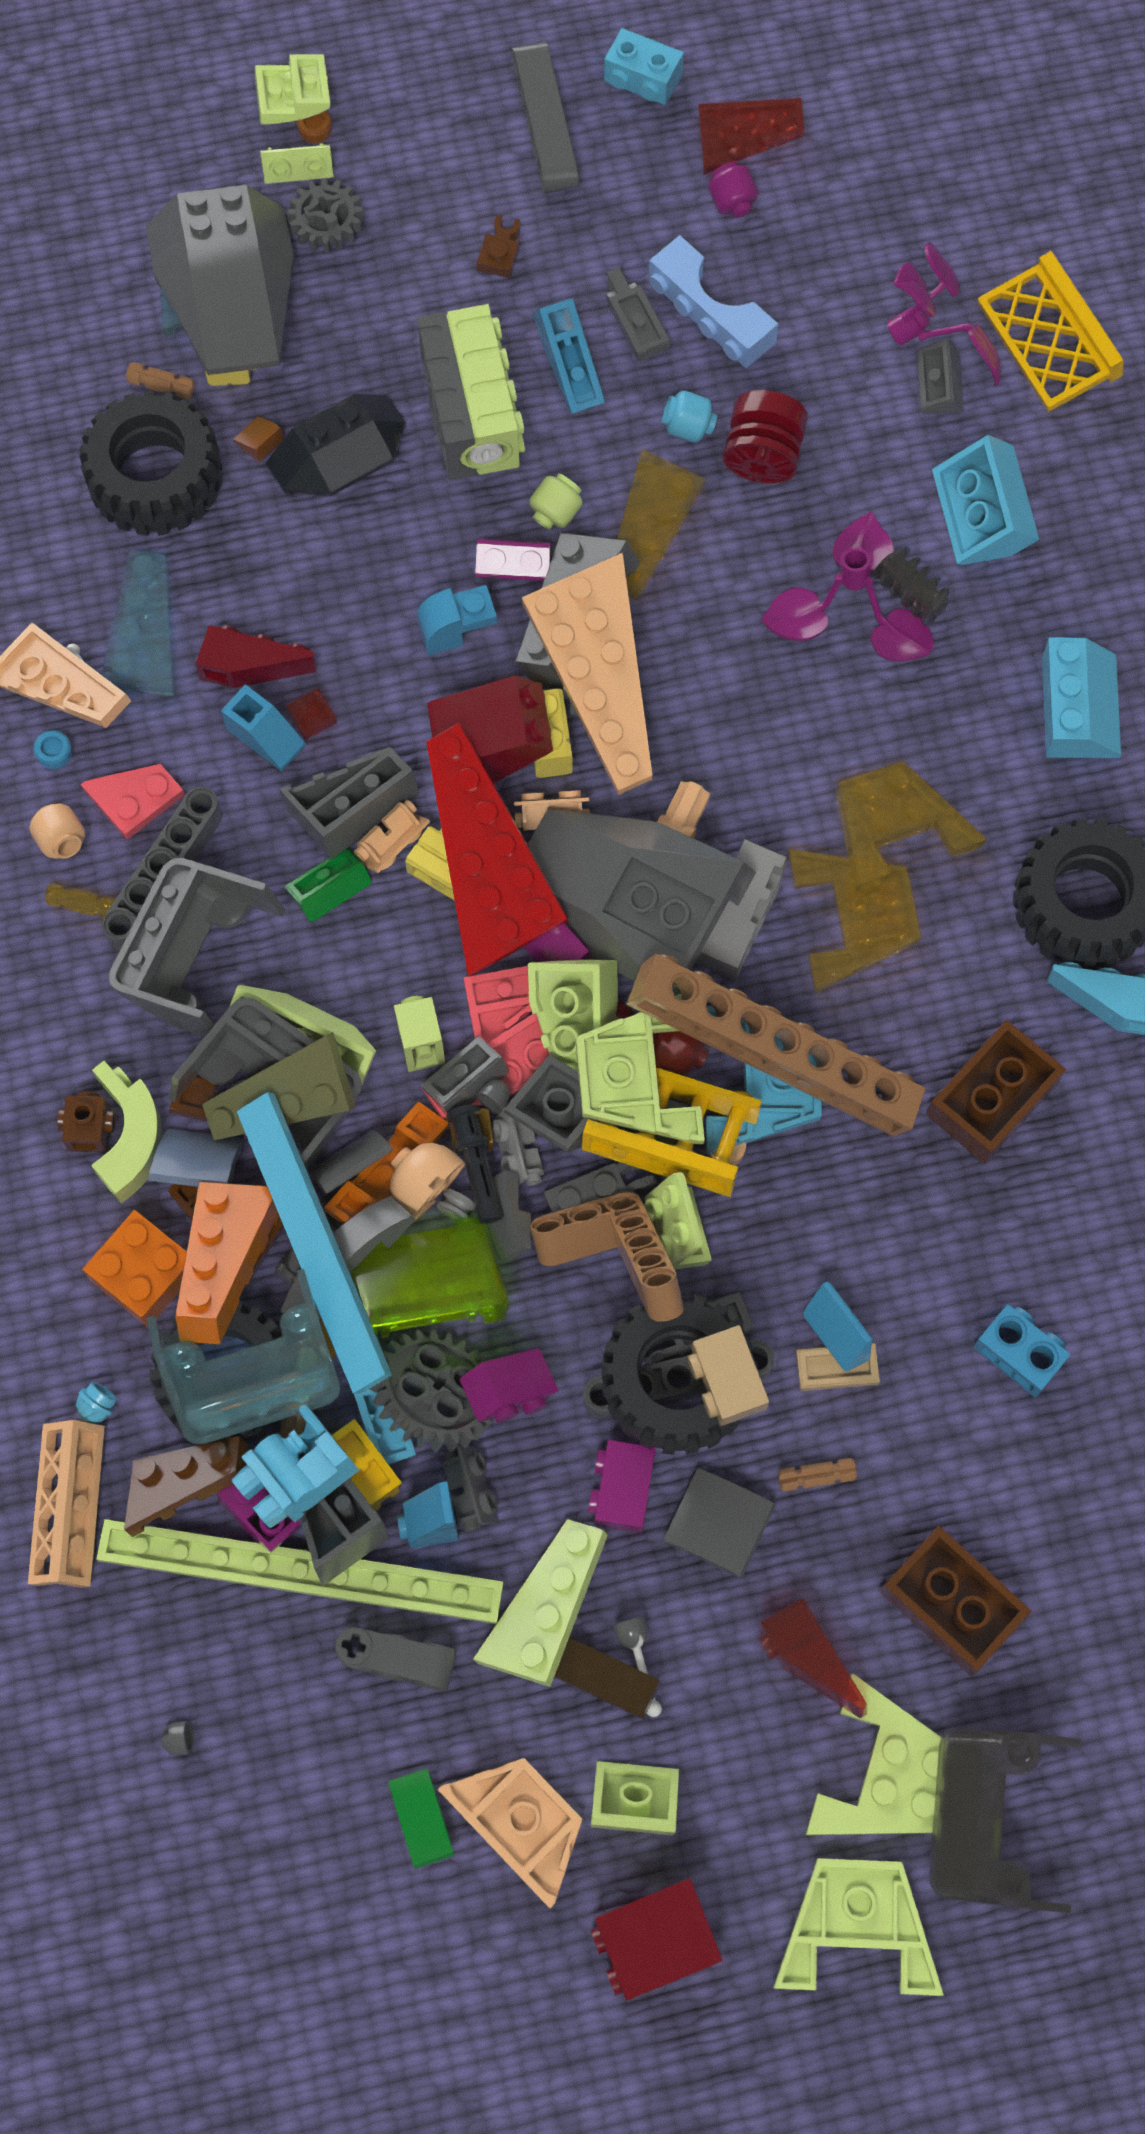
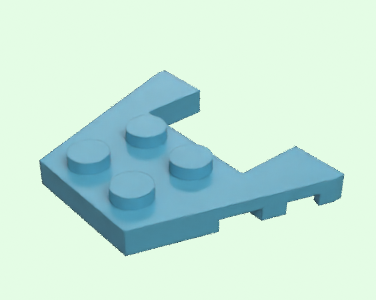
M707 1006L708 1012L716 1017L714 1007ZM741 1020L743 1030L749 1033L747 1023ZM775 1036L774 1040L777 1047L783 1050L782 1042ZM808 1053L810 1063L816 1067L815 1058ZM744 1063V1092L751 1094L755 1099L762 1100L757 1124L754 1125L743 1121L735 1146L821 1119V1100ZM706 1116L705 1154L716 1152L728 1117Z

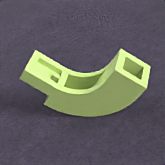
M103 1061L92 1071L98 1082L123 1110L124 1128L116 1145L91 1166L101 1181L122 1204L139 1190L149 1178L152 1161L163 1136L162 1123L157 1106L143 1081L139 1079L132 1085V1082L120 1067L112 1070Z

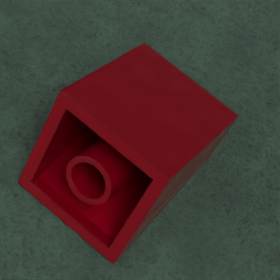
M515 675L427 703L432 738L460 723L493 783L553 752L551 729L548 722L542 683Z
M690 1878L596 1917L597 1927L590 1930L599 1955L607 1952L613 1968L607 1970L606 1974L614 1995L623 1993L626 2001L723 1961Z

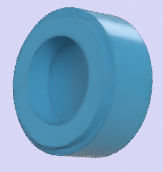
M46 731L39 735L34 743L35 756L38 762L47 769L62 768L72 758L73 749L68 737L60 731Z

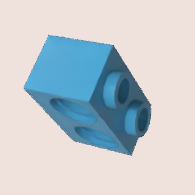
M1007 1304L978 1339L973 1348L1036 1398L1071 1354L1065 1350L1066 1345L1059 1337L1051 1332L1045 1334L1034 1325L1035 1320L1029 1313L1020 1307L1014 1309ZM1004 1327L1013 1329L1018 1336V1342L1014 1344L1004 1342L999 1336V1329ZM1035 1352L1044 1354L1048 1358L1049 1368H1036L1031 1362L1030 1355Z

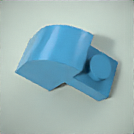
M487 585L452 594L451 588L442 590L426 599L417 610L418 625L428 656L462 647V633L497 623V616Z

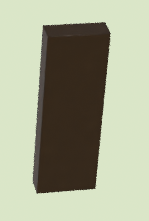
M570 1637L554 1676L558 1680L643 1720L661 1684L659 1679Z

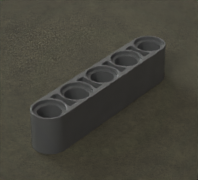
M547 42L512 47L514 70L543 192L550 193L578 188L577 166Z
M196 787L186 794L105 914L102 928L110 946L115 951L120 952L143 906L134 904L135 900L141 895L149 894L158 874L154 873L155 870L175 858L195 861L220 825L222 820L221 808L215 792L210 788ZM202 805L211 806V809L204 814L195 813V810ZM181 835L192 836L184 844L175 843V840ZM119 926H130V930L124 935L117 936L113 934Z
M751 1341L754 1347L753 1354L761 1355L766 1361L767 1366L762 1370H757L761 1382H763L771 1374L775 1362L774 1352L765 1342ZM687 1356L641 1366V1380L648 1383L651 1388L648 1396L661 1406L702 1397V1394L707 1393L702 1377L694 1378ZM673 1372H683L688 1376L690 1383L684 1388H675L669 1384L667 1378ZM602 1376L595 1377L584 1388V1407L586 1412L594 1418H611L608 1405L597 1406L591 1402V1394L598 1389H602Z

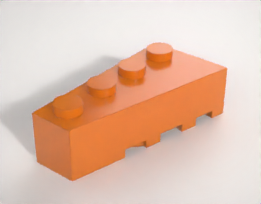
M199 1182L175 1315L180 1342L220 1345L240 1303L239 1297L245 1285L249 1284L254 1273L253 1267L269 1241L268 1235L273 1225L277 1224L280 1217L268 1186Z

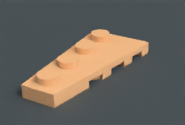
M33 623L0 656L1 688L107 728L131 702L126 693Z

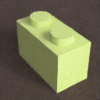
M412 996L402 1000L401 1004L394 1005L408 1072L446 1064L442 1037L432 997Z

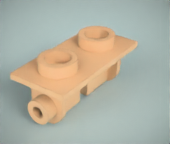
M581 790L558 792L559 799L544 800V793L521 794L522 801L514 802V806L522 805V813H515V823L518 828H523V831L536 830L548 808L590 813L589 809H582V802L589 801V797L581 798Z
M406 800L404 803L398 802L381 819L388 829L385 834L379 826L375 825L357 842L358 848L354 852L362 860L361 862L365 868L379 873L381 870L390 867L395 862L396 856L408 844L415 842L422 835V830L430 823L429 819L414 814L417 808L409 800Z

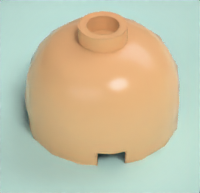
M424 1143L412 1151L405 1147L391 1162V1165L396 1168L390 1178L391 1195L396 1202L417 1220L436 1202L434 1199L442 1191L448 1189L464 1168L465 1162L456 1153L440 1144Z

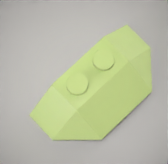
M244 985L237 986L230 1006L241 998L255 999L313 1041H317L333 1032L341 1060L359 1074L363 1085L376 1050L355 1026L287 993Z

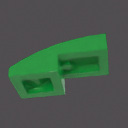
M428 1768L388 1781L414 1868L417 1869L454 1856Z

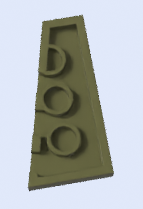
M333 1032L202 1104L213 1140L246 1134L237 1111L266 1092L275 1094L287 1124L350 1111L356 1107Z

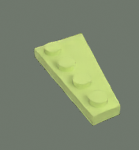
M567 1519L473 1660L477 1664L551 1687L608 1535L602 1529Z

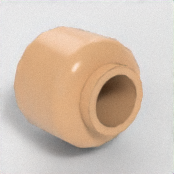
M61 803L50 804L40 808L32 818L29 826L32 838L40 850L49 858H70L78 853L84 842V826L73 810Z

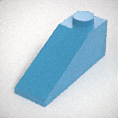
M573 298L535 311L533 316L544 350L570 413L573 414L605 403Z
M447 1481L438 1483L403 1503L404 1514L397 1515L401 1540H409L411 1549L459 1541L453 1501Z

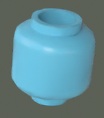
M684 390L680 391L675 397H669L662 416V423L666 424L668 434L692 443L699 442L705 434L711 435L717 421V414L712 413L711 400Z

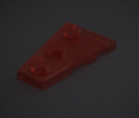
M802 98L699 104L698 107L703 175L713 172L724 164L744 160L801 138L804 134Z

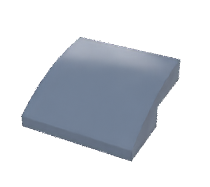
M167 1129L154 1155L149 1172V1181L199 1187V1182L231 1184L234 1179L235 1163L242 1153L243 1138L228 1137L213 1140L212 1134Z

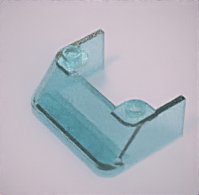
M304 1269L296 1272L305 1303L289 1308L280 1319L282 1338L206 1361L201 1348L192 1342H179L166 1346L155 1315L147 1318L154 1357L183 1436L188 1441L195 1444L209 1443L300 1414L299 1409L303 1405H307L310 1410L330 1404L338 1397L340 1393L338 1376Z

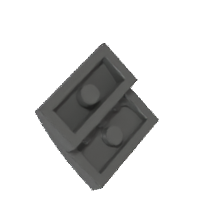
M370 1130L307 1171L313 1184H317L323 1194L327 1195L391 1153L393 1149L378 1132Z
M697 1468L663 1540L672 1547L703 1559L711 1566L742 1578L776 1505L737 1484Z

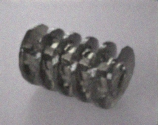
M907 546L900 551H894L887 555L877 565L872 573V577L880 579V584L883 588H891L890 594L894 598H901V604L905 608L912 607L911 614L915 618L922 617L921 623L924 626H928L946 609L949 601L947 597L952 588L947 585L938 590L937 587L941 577L937 575L928 580L927 577L931 571L929 566L918 571L916 568L921 561L918 556L907 561L906 558L911 551Z

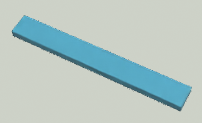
M266 1092L238 1110L237 1114L350 1388L354 1394H361L392 1376V1373L276 1096L273 1093Z

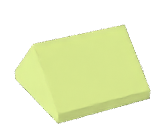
M597 1761L591 1827L674 1835L676 1831L679 1769Z

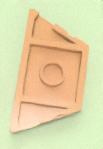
M525 1758L453 1783L442 1785L438 1791L551 1909L555 1905L582 1818Z

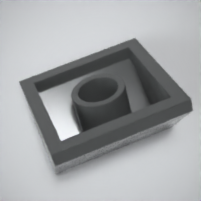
M551 1055L544 1060L504 1108L505 1114L567 1153L582 1147L583 1130L589 1118L582 1117L579 1074Z

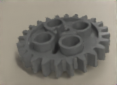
M416 1330L412 1339L404 1333L398 1343L392 1340L387 1349L382 1351L392 1376L370 1388L371 1391L377 1393L372 1403L376 1406H384L379 1415L380 1419L392 1418L394 1421L389 1429L391 1432L400 1428L405 1431L402 1441L406 1442L414 1436L417 1438V1447L419 1449L428 1441L431 1442L434 1452H438L443 1443H445L450 1452H453L458 1443L466 1448L472 1439L478 1440L493 1421V1419L478 1423L459 1380L480 1364L475 1361L479 1353L478 1350L470 1353L464 1351L466 1346L465 1340H462L456 1346L452 1344V1335L450 1333L445 1336L444 1340H439L436 1330H432L428 1338L425 1339L423 1333L420 1330Z

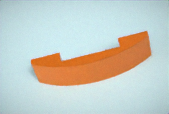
M418 1101L395 1127L394 1135L388 1141L393 1149L391 1153L360 1172L352 1182L348 1180L324 1207V1211L340 1223L345 1224L367 1207L385 1198L392 1197L390 1178L396 1169L391 1165L394 1158L405 1147L412 1151L420 1144H437L448 1128L449 1123Z

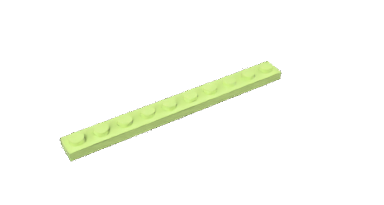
M104 1519L96 1558L99 1562L497 1624L504 1585L502 1581L360 1559L323 1586L315 1572L310 1551L278 1546L270 1553L259 1543L145 1525V1531L131 1537L124 1530L125 1522Z

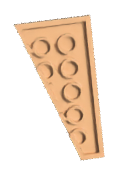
M623 553L522 597V604L618 795L652 780L651 760Z

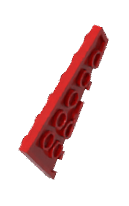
M457 723L426 741L467 974L468 976H474L568 922L569 919L464 728L460 723Z

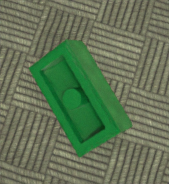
M347 847L333 859L329 857L287 884L285 888L305 917L310 922H314L371 884V878L364 864Z

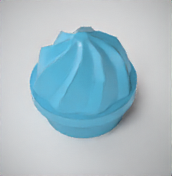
M92 1381L87 1389L82 1388L80 1390L76 1407L82 1420L90 1423H100L114 1413L113 1406L118 1399L106 1387Z

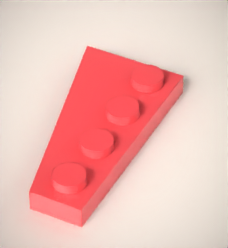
M536 1014L530 1015L487 1043L503 1058L509 1070L501 1081L505 1082L509 1087L510 1097L519 1092L549 1056L548 1048L543 1047L540 1037L543 1033ZM421 1087L438 1115L442 1119H446L444 1112ZM478 1099L472 1104L479 1107L483 1106Z

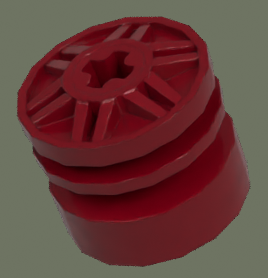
M756 390L740 395L734 403L730 421L731 431L727 434V445L724 447L723 463L731 472L749 481L775 484L792 479L797 472L798 459L801 454L800 444L804 440L808 412L800 402L779 392Z

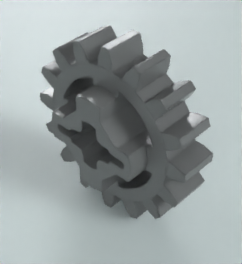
M322 178L321 186H316L312 181H309V190L305 191L298 188V199L290 198L289 200L291 210L287 211L291 233L292 235H298L300 245L309 241L311 251H315L319 245L323 246L325 253H329L330 245H335L339 250H342V241L346 240L353 243V232L361 233L362 231L361 221L364 220L360 197L359 195L353 196L351 186L342 190L340 180H336L333 186L328 185L326 178Z

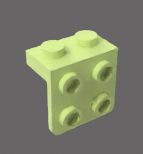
M682 1172L673 1173L644 1197L645 1209L675 1270L704 1266L712 1261L693 1190L692 1187L687 1186Z

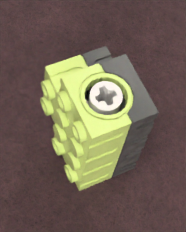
M489 304L448 311L447 314L443 312L417 317L420 353L428 386L429 406L443 468L446 467L448 480L476 476L477 473L481 475L520 467L519 453L525 452L522 436L524 426L521 412H516V391L513 380H509L508 377L509 362L506 349H502L500 343L502 334L498 317L491 318Z

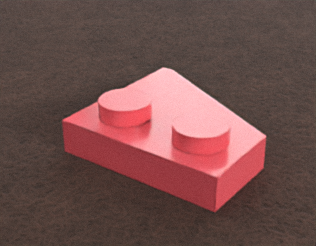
M161 764L87 780L81 784L83 791L126 840L185 796L184 790Z
M528 966L463 977L474 1038L480 1036L488 1043L532 1013L529 1003Z

